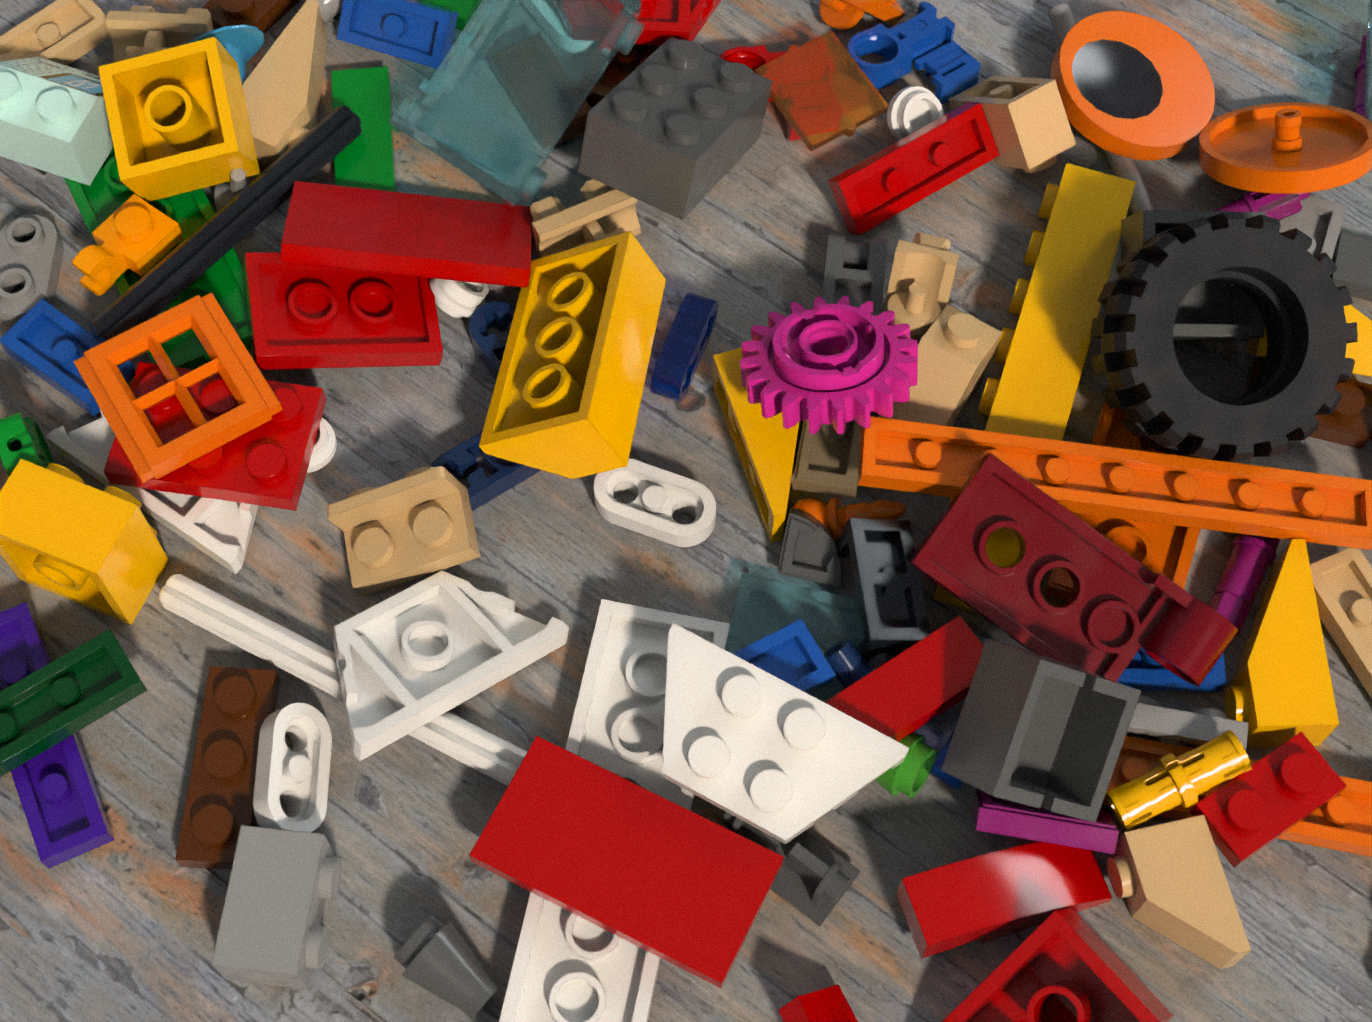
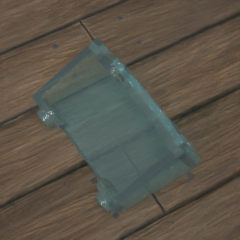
M482 0L431 80L424 79L418 89L424 97L423 101L417 98L414 102H411L404 98L389 124L400 139L509 206L513 207L520 199L529 204L547 177V173L541 170L543 164L618 51L626 56L640 37L645 27L644 24L637 20L641 12L642 2L639 0Z

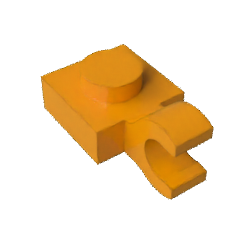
M133 194L92 232L96 245H89L83 248L71 263L73 267L85 274L79 280L81 285L99 297L110 290L116 280L128 268L142 277L183 238L179 223Z

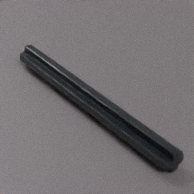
M346 106L335 108L91 321L89 327L93 337L101 344L155 317L285 202L292 195L294 181L307 182L356 139L362 131L360 126L361 120L358 115L352 113Z

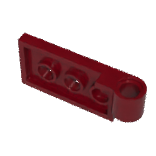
M991 453L985 454L908 561L909 564L1028 651L1089 670L1115 681L1119 679L1138 650H1141L1177 677L1193 686L1199 687L1238 633V629L1219 612L1193 597L1162 573H1155L1146 568ZM999 528H1006L1012 531L1017 536L1020 544V552L1017 559L1006 567H999L993 564L986 553L988 537ZM1059 567L1071 576L1073 592L1066 603L1054 607L1043 599L1040 592V583L1046 572Z

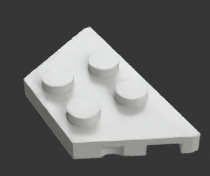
M101 410L100 412L103 417L69 433H67L64 426L52 430L46 436L47 441L56 452L106 486L117 487L134 496L141 503L142 511L228 570L237 574L242 568L259 505L110 484L103 471L115 434Z
M443 570L334 626L333 645L353 754L359 761H362L560 648L567 642L569 627L562 620L551 617L548 624L545 625L514 612L516 601L495 592L480 591L474 588L469 581Z
M675 623L669 629L662 775L665 779L787 844L811 827L823 815L832 809H837L857 795L858 791L890 768L894 769L904 761L909 747Z

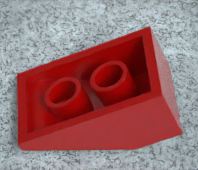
M1072 908L1055 910L942 1022H1168L1174 1015Z

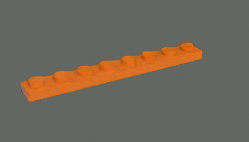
M870 416L869 428L865 429L861 426L858 486L954 498L985 454L991 453L1072 513L1286 540L1305 539L1306 542L1365 550L1372 548V480Z

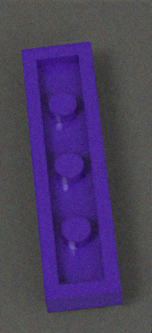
M27 602L0 612V691L52 662L35 613ZM77 732L11 771L40 861L47 868H52L114 841Z

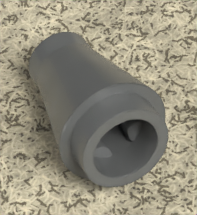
M433 915L428 917L414 931L394 956V959L405 968L402 973L403 977L462 1010L471 1020L500 989V986L490 978L453 924L449 921L443 925Z

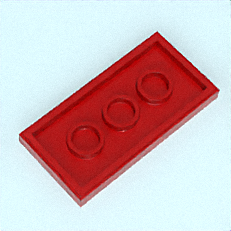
M294 181L281 241V262L525 288L529 287L531 271L532 216L530 206Z
M536 736L469 854L471 862L719 988H722L784 861V856L539 736Z

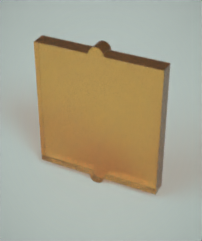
M832 30L800 47L794 44L790 45L786 54L755 70L756 74L773 81L770 98L810 152L844 134L848 137L853 136L857 127L887 112L889 106Z

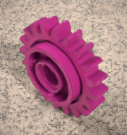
M819 296L815 298L813 309L810 310L804 309L802 305L795 301L791 302L789 316L785 317L782 314L771 311L768 313L769 327L753 325L751 327L752 341L742 342L741 345L743 358L740 360L742 386L747 387L748 402L750 404L761 403L762 416L764 418H769L782 412L783 428L786 429L793 427L800 420L807 421L809 434H816L822 424H832L837 434H843L846 422L853 420L863 428H869L870 412H876L888 418L892 417L893 401L907 403L910 400V386H915L918 383L917 340L910 339L909 324L895 325V312L892 310L874 316L872 301H867L860 305L859 308L850 306L848 296L841 297L837 304H826L825 300Z

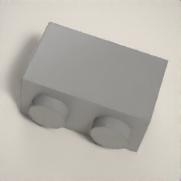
M241 825L211 963L225 980L309 990L313 969L321 970L323 968L328 951L329 930L328 927L321 926L326 900L336 899L342 874L341 859L334 858L335 852L324 834Z

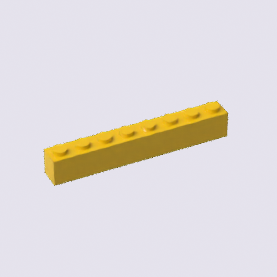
M1066 163L1060 185L1047 184L1038 213L1039 218L1049 220L1045 232L1033 229L1023 262L1024 265L1034 267L1031 280L1018 278L1008 311L1009 313L1019 315V320L1015 330L1003 327L993 362L1004 365L1001 379L987 378L977 413L989 416L985 431L1063 440L1091 341L1092 319L1098 317L1101 306L1098 298L1105 283L1108 282L1121 236V220L1126 218L1135 181ZM999 528L991 533L986 542V553L990 561L996 566L1006 567L1017 559L1020 552L1017 536L1006 528ZM937 585L934 600L975 612L944 588Z

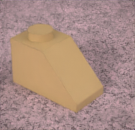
M993 75L948 99L952 111L967 102H981L1000 155L993 159L998 166L1023 169L1024 173L1039 172L1054 165L1057 162L1056 155L1076 145L1055 79Z
M947 304L918 344V383L915 386H910V400L907 403L893 401V416L888 419L952 426L981 386L1002 332L976 317Z
M1204 815L1123 833L1117 841L1115 854H1111L1112 857H1109L1107 860V870L1115 895L1119 899L1126 898L1132 918L1218 969L1234 966L1252 951Z

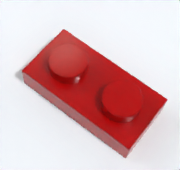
M1301 731L1253 764L1251 770L1237 775L1199 801L1191 809L1190 813L1193 817L1205 816L1214 844L1235 868L1339 795L1347 785Z

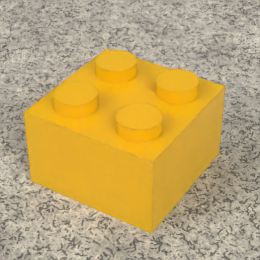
M216 37L98 67L120 181L144 201L151 202L230 182V174L233 169H243L246 177L260 174L238 63Z
M20 459L0 491V554L16 576L24 582L132 625L169 562L166 553L156 538L157 531L148 524L140 510L142 507L141 503L122 489L106 486L104 491L84 484V481L76 473L59 464L49 463L46 468Z

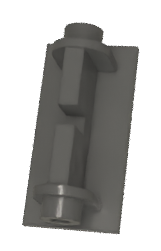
M725 812L722 819L725 820V823L722 827L784 856L783 864L770 890L819 927L860 873L859 869L806 830L787 844H784L728 812Z

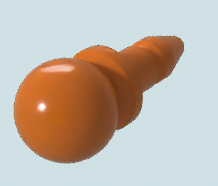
M839 496L831 497L828 503L818 498H805L792 506V508L802 510L818 519L837 541L846 531L845 524L850 518L897 519L907 512L905 504L882 499L874 500L871 504L861 502L847 504L844 507L843 501ZM788 512L787 518H786V526H787V521H788L789 512Z

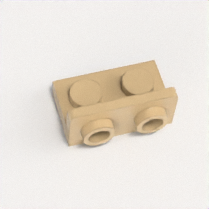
M442 466L417 468L408 472L403 479L384 486L357 489L349 493L346 499L329 504L326 507L328 520L344 533L352 589L363 597L480 557L468 489Z

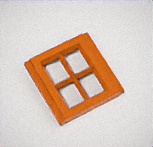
M212 292L203 297L197 295L83 352L85 356L73 361L142 483L154 477L157 480L272 420V415L283 410L274 392ZM193 329L212 361L180 377L161 344ZM150 351L168 383L136 399L117 366ZM220 373L239 406L207 422L189 393L188 388ZM176 395L195 429L163 445L144 411Z

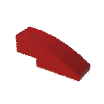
M1035 842L1003 849L902 878L896 891L921 959L980 939L983 944L1040 925L1055 910L1072 908L1075 912H1079L1109 902L1112 899L1092 850L1046 842Z

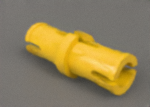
M1229 729L1209 740L1204 745L1178 757L1170 753L1158 760V767L1130 782L1106 791V796L1116 818L1127 832L1148 821V819L1180 804L1184 809L1199 802L1198 795L1227 779L1229 780L1251 770L1252 766L1249 764L1251 763L1241 742L1233 731Z

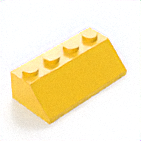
M631 231L531 261L529 287H521L479 443V447L485 454L570 479L627 467L666 283L665 277Z

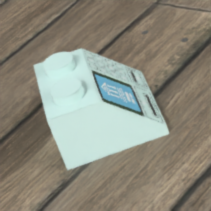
M41 57L0 62V157L90 186L114 147L100 76Z

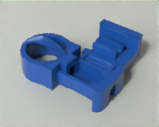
M919 2L918 13L915 17L889 29L880 23L868 30L858 32L850 38L847 45L845 69L849 79L858 86L868 89H883L911 73L913 62L914 68L917 71L925 69L924 75L926 78L932 75L931 83L936 86L935 96L942 105L951 97L978 83L981 63L953 41L955 24L949 18L943 17L938 19L936 17L937 9L928 2ZM879 55L885 57V59L880 64H872L861 60L859 57Z

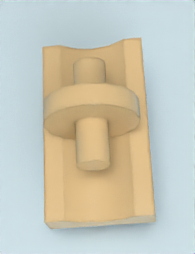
M132 5L129 11L109 10L105 18L106 28L110 32L114 62L184 45L190 40L213 30L211 13L207 9L187 8L183 14L159 13L152 6Z
M595 179L586 181L580 189L582 203L565 209L559 198L552 196L532 203L530 211L538 259L631 231L634 236L641 234V227L636 213L638 199Z
M922 232L915 234L912 243L899 240L883 312L889 310L895 312V325L909 324L910 339L918 340L919 342L949 302L960 254L949 252L951 242L947 238Z

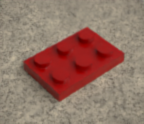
M281 252L245 253L243 267L253 360L259 370L440 365L443 347L435 296L430 288L431 278L281 262Z
M139 362L130 389L137 399L167 384L168 381L158 364ZM174 367L180 377L194 370ZM220 373L188 388L189 393L207 422L239 406ZM266 380L280 402L282 411L272 415V420L157 480L154 477L142 483L115 436L103 472L110 484L296 511L326 404L323 388ZM176 395L144 411L163 445L195 429Z

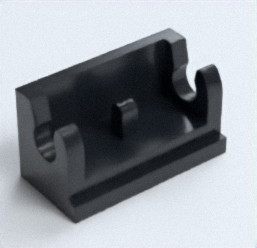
M850 518L845 524L846 531L838 539V548L841 558H847L851 555L864 632V639L856 646V649L867 663L871 661L873 656L886 653L885 660L888 662L931 634L920 571L908 563L916 551L910 520Z

